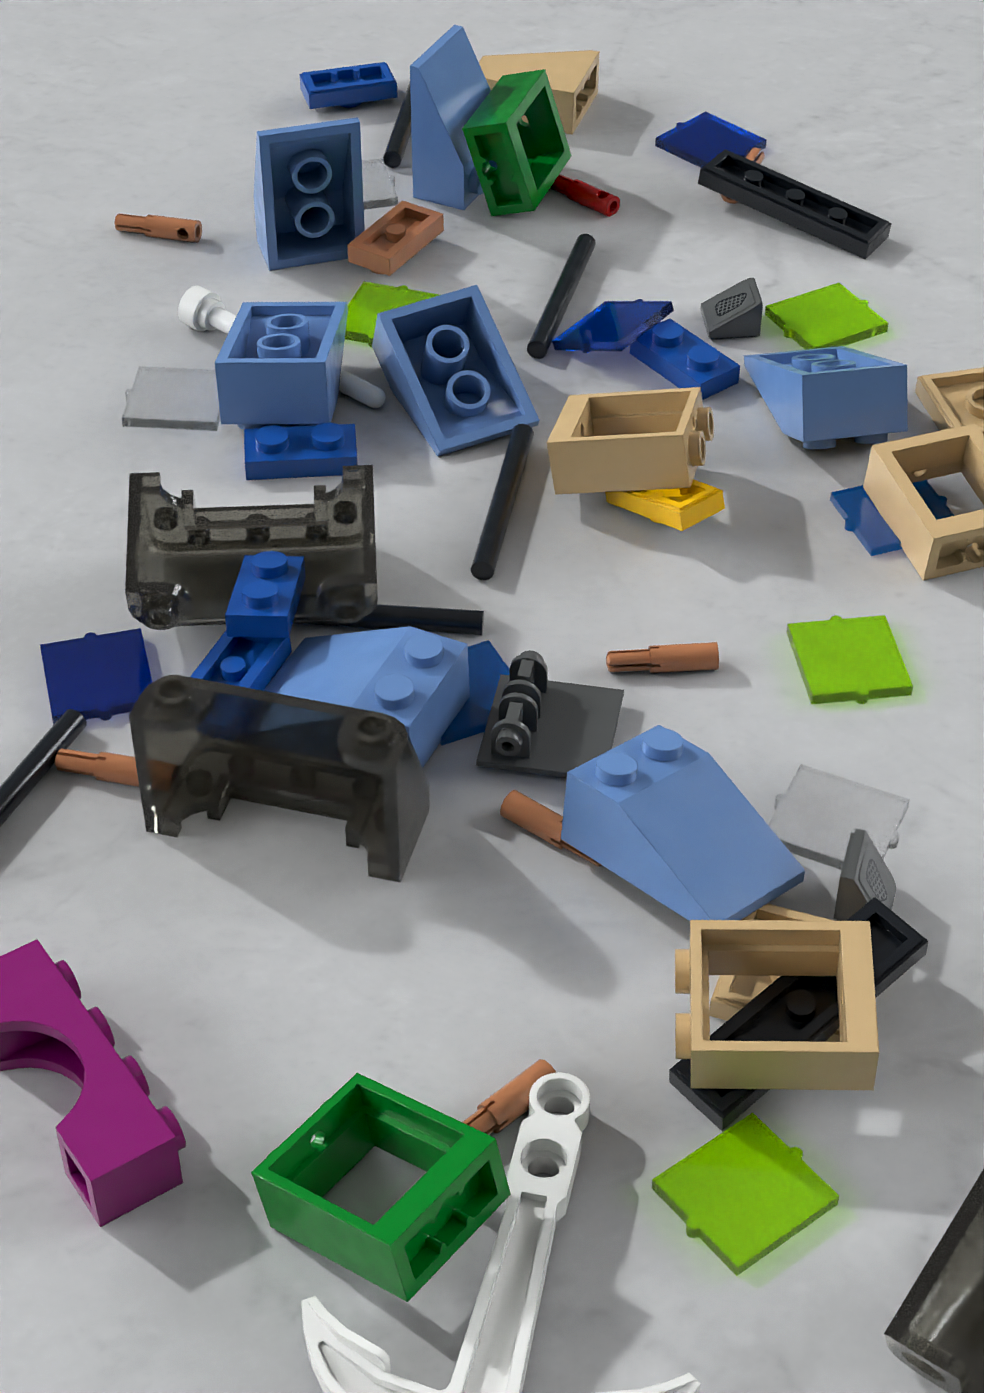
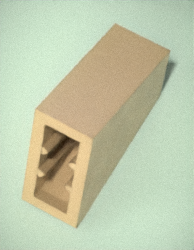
M584 50L485 55L479 61L491 90L502 75L545 69L566 134L573 135L598 94L600 51ZM523 115L521 117L522 120L528 123L527 117Z

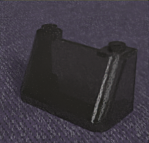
M373 465L343 466L341 483L335 489L326 493V485L314 486V504L196 508L194 490H181V498L169 494L161 485L160 472L129 473L125 595L132 617L143 623L146 627L154 630H167L175 626L225 625L226 610L244 555H256L265 551H277L286 556H304L306 578L294 622L334 620L340 623H353L361 620L376 608L378 589Z
M181 675L164 676L149 684L141 693L129 714L146 832L177 838L182 829L181 822L195 813L207 811L208 819L220 821L231 798L348 821L345 826L346 846L359 848L362 845L365 847L368 854V876L401 883L429 813L430 784L405 726L398 719L380 712Z

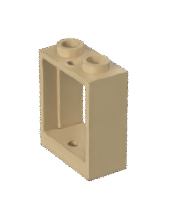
M701 387L569 395L546 442L555 495L690 488L697 467L705 465L706 441H712L714 437L713 411L711 407H703Z
M976 423L872 445L863 488L923 581L984 567V509L936 520L912 484L961 472L984 505V434Z
M690 920L689 949H675V994H690V1013H675V1058L690 1059L691 1088L874 1091L879 1058V1041L870 921ZM709 975L836 976L840 1042L710 1041Z

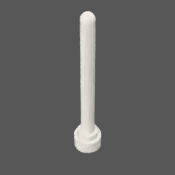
M200 285L189 288L182 296L178 306L179 320L200 332L218 329L228 334L237 316L225 309V305L221 302L218 294ZM341 368L340 392L371 408H379L385 403L386 395L381 388Z

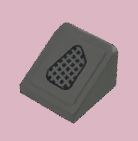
M755 278L745 279L701 303L700 310L709 339L760 336L763 303Z
M855 828V832L850 834L837 892L833 918L837 919L836 921L848 920L874 897L892 910L896 883L866 830Z

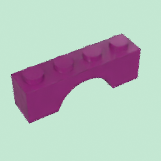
M36 939L0 956V1071L19 1068L46 1069L68 1077L81 1087L82 1091L76 1104L55 1129L65 1174L98 1225L102 1227L183 1183L178 1151L186 1147V1141L183 1131L172 1111L167 1106L157 1110L148 1098L150 1095L149 1086L136 1060L131 1055L121 1059L113 1048L115 1046L114 1036L100 1009L95 1006L87 1010L80 1001V987L69 965L64 960L54 963L41 943Z

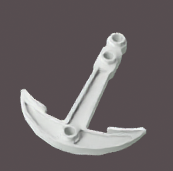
M556 1072L542 1076L531 1087L529 1094V1117L521 1122L507 1174L511 1195L505 1200L506 1208L448 1387L443 1390H436L391 1374L389 1355L380 1347L347 1329L326 1310L316 1296L301 1301L304 1340L312 1369L324 1393H522L556 1222L565 1216L581 1154L582 1131L586 1128L589 1121L590 1092L581 1079L568 1073ZM561 1112L567 1115H554L552 1113ZM538 1173H547L552 1175V1177L542 1178L534 1175ZM687 1373L673 1380L641 1389L596 1393H699L701 1383L692 1374Z

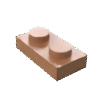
M402 200L347 244L348 262L367 268L376 274L391 276L444 231L443 213Z

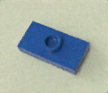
M385 62L299 74L300 89L309 109L331 106L352 108L359 106L362 102L398 98L397 82L388 64Z

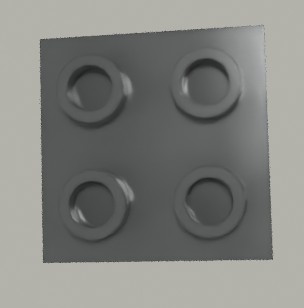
M532 650L522 652L512 660L509 675H500L477 756L476 766L567 778L568 771L612 749L624 690L549 681L548 668L543 657L538 652Z

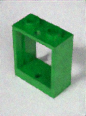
M545 69L502 75L462 128L491 216L535 211L572 156ZM523 115L527 117L528 123L522 120L521 117ZM489 160L495 161L497 168L492 167L489 164Z
M356 1073L331 1098L326 1100L315 1113L251 1172L271 1228L406 1302L410 1301L511 1195L496 1138L359 1073ZM376 1146L426 1171V1173L373 1225L322 1197Z

